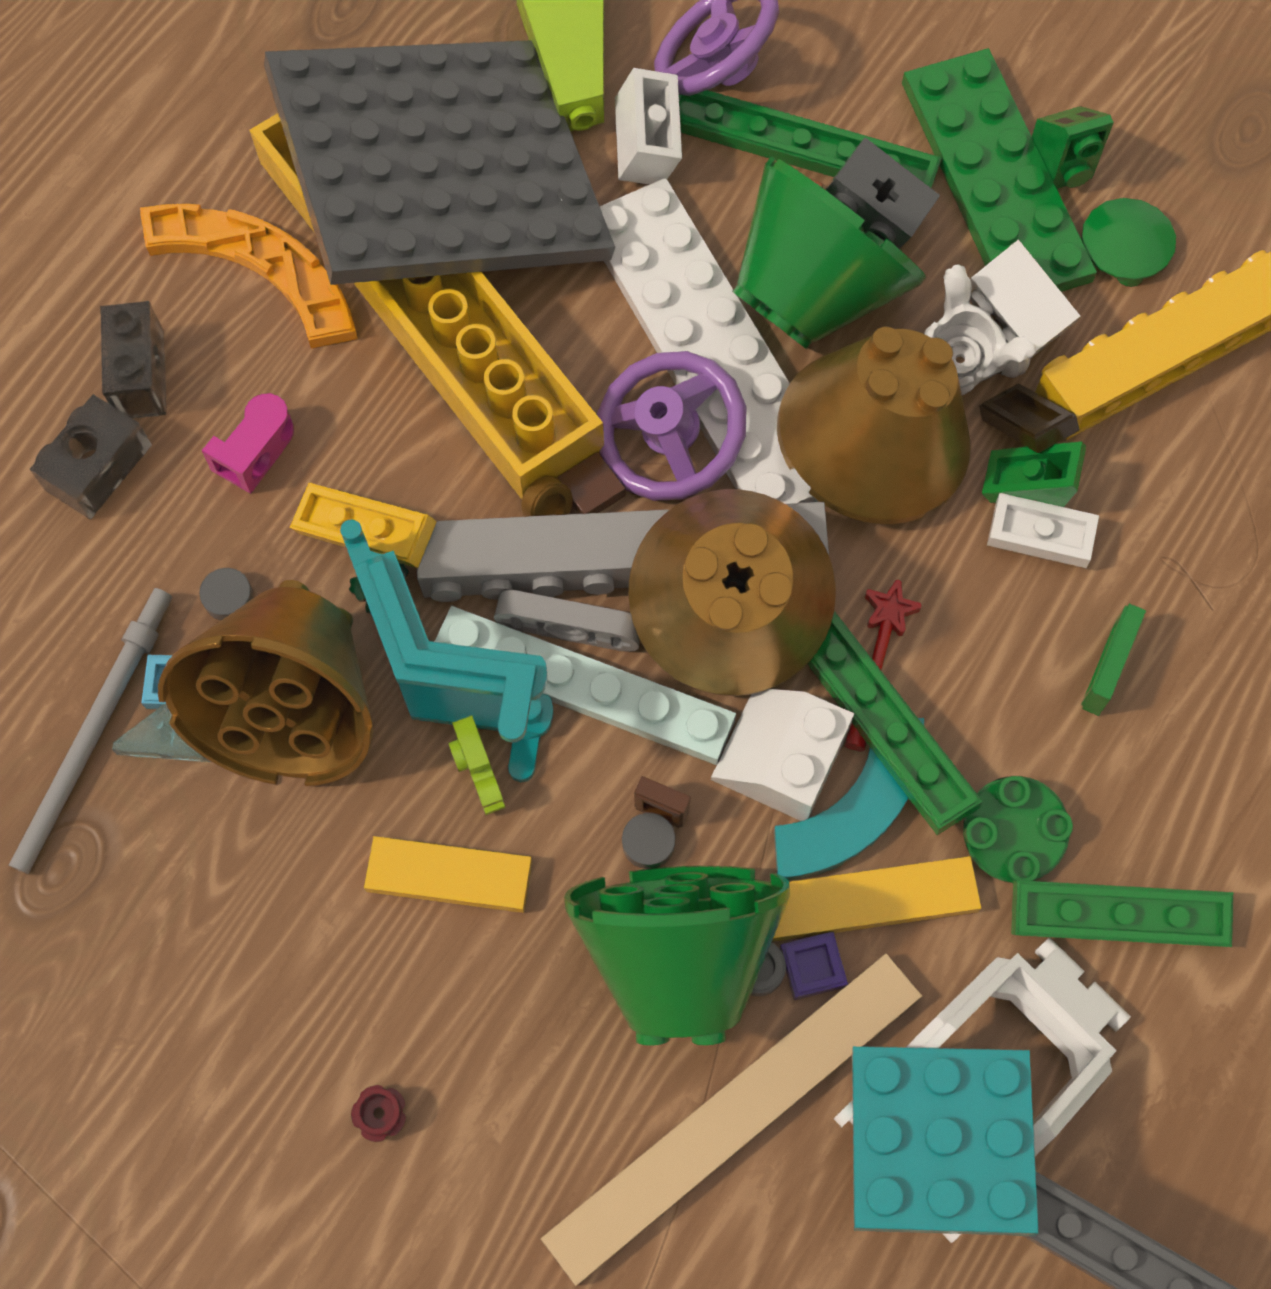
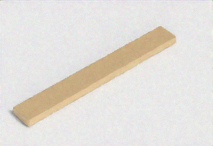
M887 954L883 955L551 1229L541 1240L575 1286H578L852 1056L853 1046H865L920 1000L922 995Z

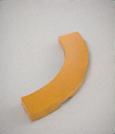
M163 204L140 208L145 245L150 256L168 253L205 254L238 263L255 271L279 289L293 305L305 327L311 349L358 339L350 309L338 284L330 285L327 272L320 264L319 259L297 239L280 228L236 210L229 209L227 212L213 209H202L199 204Z

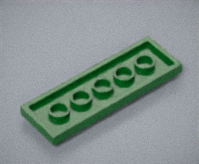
M983 49L904 72L902 79L903 88L934 155L942 157L940 168L985 266L1019 240L1061 292L1092 283L1097 271L990 49Z

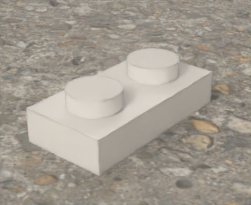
M999 493L987 545L1087 568L1091 561L1099 515Z

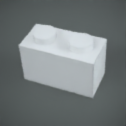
M633 68L615 97L618 180L650 185L661 179H668L682 159L678 75Z
M1019 240L971 277L970 282L973 292L971 293L970 300L973 305L983 309L989 315L992 314L1004 328L1002 332L1007 343L1016 337L1023 336L1029 342L1034 343L1036 353L1033 356L1074 325L1080 317L1079 313Z

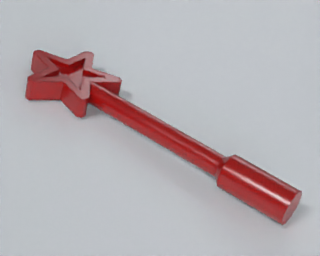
M895 580L887 594L868 589L865 594V599L875 609L868 620L867 627L871 629L880 626L872 660L881 671L892 629L898 636L902 637L906 630L904 617L920 612L922 606L920 602L903 598L902 582L900 580ZM851 723L845 747L863 752L867 743Z

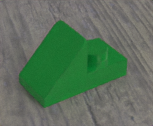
M1082 441L1054 444L1040 453H1036L1028 447L991 450L982 495L990 503H996L999 493L1064 507L1078 491L1086 445Z

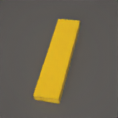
M971 856L789 882L790 897L772 942L817 936L829 932L838 933L978 913L981 910V904Z

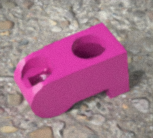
M271 393L257 395L247 403L244 413L245 418L225 442L213 436L202 449V453L212 472L250 494L284 451L294 435V425L285 401Z

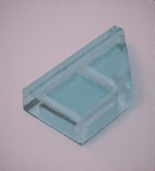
M166 704L162 705L114 741L112 747L116 755L211 762L193 750L172 729L169 724L172 714Z

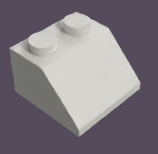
M767 689L751 694L711 776V780L800 821L809 819L846 739L854 713L807 692Z

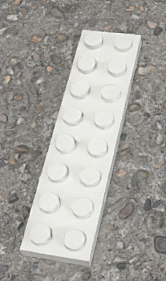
M666 178L600 206L616 247L612 259L604 262L656 352L689 351L715 360L738 384L747 406L745 440L734 465L726 472L735 489L765 494L784 504L818 501L809 494L811 487L800 477L794 468L791 470L788 468L778 442L777 416L779 406L790 383L739 298L732 292L733 288ZM667 370L675 385L697 376V374L686 370ZM716 389L696 411L700 419V428L717 456L727 434V409L720 392Z

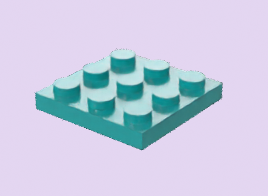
M853 1046L854 1231L1036 1236L1038 1234L1030 1050Z

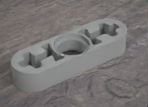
M505 590L499 595L494 620L520 632L617 651L630 652L639 648L640 639L635 630L631 613L516 590Z

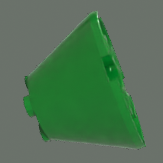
M772 156L765 163L738 277V285L732 292L806 350L812 342L819 341L919 287L927 277L888 239L883 241L870 231L866 234L861 226L865 221L863 218L807 176L780 159L775 162V158Z
M675 866L629 871L630 882L606 886L605 877H599L578 884L565 893V910L629 1027L636 1032V1042L641 1045L654 1046L665 1044L670 1041V1038L691 1037L694 1044L715 1045L726 1040L725 1030L736 1026L742 1018L788 903L790 885L785 877L776 873L770 874L771 882L755 879L754 868L735 866Z

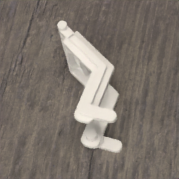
M1050 937L1035 951L1043 960L1036 969L1018 953L1011 960L997 957L906 1047L939 1048L989 997L1010 1000L1068 1058L1072 1077L1033 1121L1035 1156L1059 1134L1111 1074L1110 1058L1117 1050L1099 1032L1107 1024L1116 1032L1131 1017L1096 982L1086 988L1078 980L1085 971ZM852 1101L834 1118L841 1128L848 1121L853 1125ZM961 1234L943 1235L948 1239L950 1243H952Z

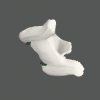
M957 264L953 265L951 269H946L943 277L945 285L944 316L937 323L933 322L924 334L931 338L943 339L952 348V360L957 369L962 395L971 391L979 382L995 374H1002L1010 378L1024 374L1029 367L1030 357L1036 353L1035 344L1029 342L1024 336L1016 337L1007 343L1002 329L983 309L970 304L972 288L965 267ZM963 357L965 361L963 363L956 362V358Z

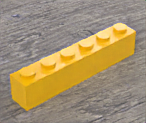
M1265 250L1258 251L1250 256L1239 269L1229 274L1226 271L1218 272L1209 278L1201 289L1189 295L1185 291L1168 300L1161 310L1149 316L1147 313L1135 316L1125 324L1121 331L1108 337L1107 334H1101L1088 342L1082 351L1070 358L1062 355L1049 362L1041 371L1042 377L1035 393L1077 416L1079 431L1067 437L1066 440L1271 331V252L1267 253Z

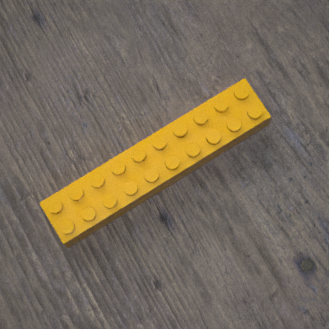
M277 113L249 131L261 165L314 232L280 117ZM482 272L354 283L521 499L526 489L535 480L545 476L556 478L596 452H600L604 446L603 422Z

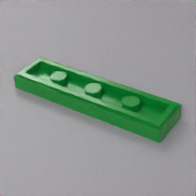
M1013 880L1011 934L1232 947L1234 892Z

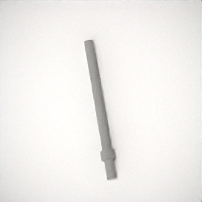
M154 588L137 622H130L121 639L125 645L8 866L29 874L142 655L150 653L159 636L156 629L173 598L169 593Z

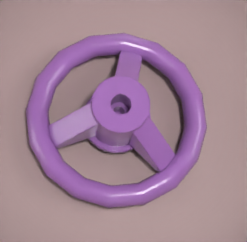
M738 0L698 1L676 21L661 42L654 60L655 71L678 75V93L684 96H691L712 89L720 83L725 86L739 83L756 67L758 63L757 53L774 30L779 15L778 0H758L761 2V10L756 24L741 30L732 3ZM711 14V18L701 24L691 41L690 50L692 54L672 65L678 48L688 34Z
M689 351L656 353L630 365L608 387L596 414L603 422L604 446L600 449L599 454L625 487V490L656 501L681 500L712 487L734 465L746 437L747 406L736 380L715 360ZM686 370L697 374V376L670 388L665 386L650 388L638 400L620 405L623 397L640 380L660 371ZM717 389L727 409V434L718 455L702 471L696 473L688 448L695 442L700 431V419L696 409ZM614 428L642 430L643 438L648 446L655 452L666 455L677 481L656 482L636 474L620 457L614 441Z

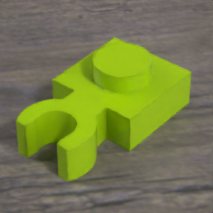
M473 716L452 722L457 740L448 744L458 772L469 769L485 815L504 809L503 798Z

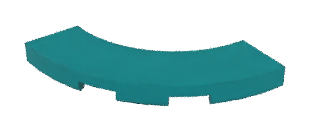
M918 718L924 725V718ZM870 747L863 771L851 789L837 803L809 819L791 824L776 825L774 827L777 874L785 877L788 881L816 876L838 868L844 862L872 846L899 816L908 797Z

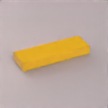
M308 482L290 528L298 534L346 547L340 532L341 525L347 520H356L362 527L370 551L385 554L394 550L398 563L418 568L437 521L427 514Z
M373 836L364 889L369 893L524 913L532 858L522 855Z

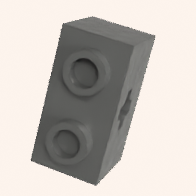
M867 138L860 142L825 189L865 220L861 226L866 234L870 231L883 241L888 239L899 249L913 236L940 197L938 193Z

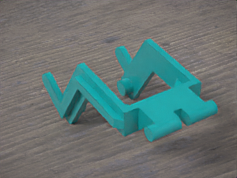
M356 520L345 521L341 525L340 532L411 719L453 725L452 722L473 716L477 728L499 731L503 740L512 742L508 764L509 774L517 782L529 781L535 773L540 737L549 731L554 714L551 698L543 694L548 676L544 658L539 655L429 641L394 550L385 554L370 551L360 523Z

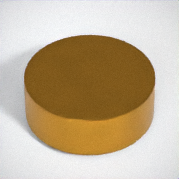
M550 476L541 477L526 489L521 503L522 513L525 517L568 515L573 502L572 493L565 484Z

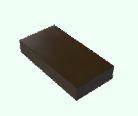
M1016 384L979 405L983 421L1036 453L1042 452L1079 431L1075 414L1021 384Z

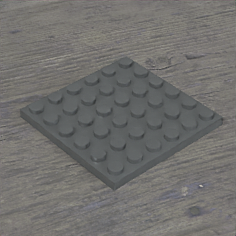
M532 40L265 51L264 68L330 285L609 261L612 259L616 247L565 117L558 114Z

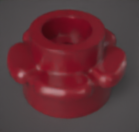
M381 1085L370 1086L361 1092L359 1099L352 1107V1123L356 1128L361 1129V1135L365 1139L372 1142H381L388 1135L395 1136L402 1130L406 1122V1115L403 1113L405 1100L396 1089L389 1088L386 1090ZM378 1108L384 1109L385 1112L384 1116L380 1119L374 1116V1112Z

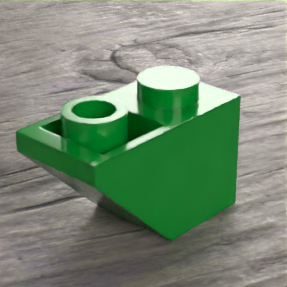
M1079 106L1037 119L1032 138L1057 189L1066 186L1075 188L1093 178L1114 124L1110 114Z

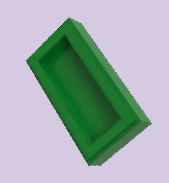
M1129 603L1128 606L1125 605L1115 620L1082 700L1083 710L1099 716L1111 700L1146 610Z

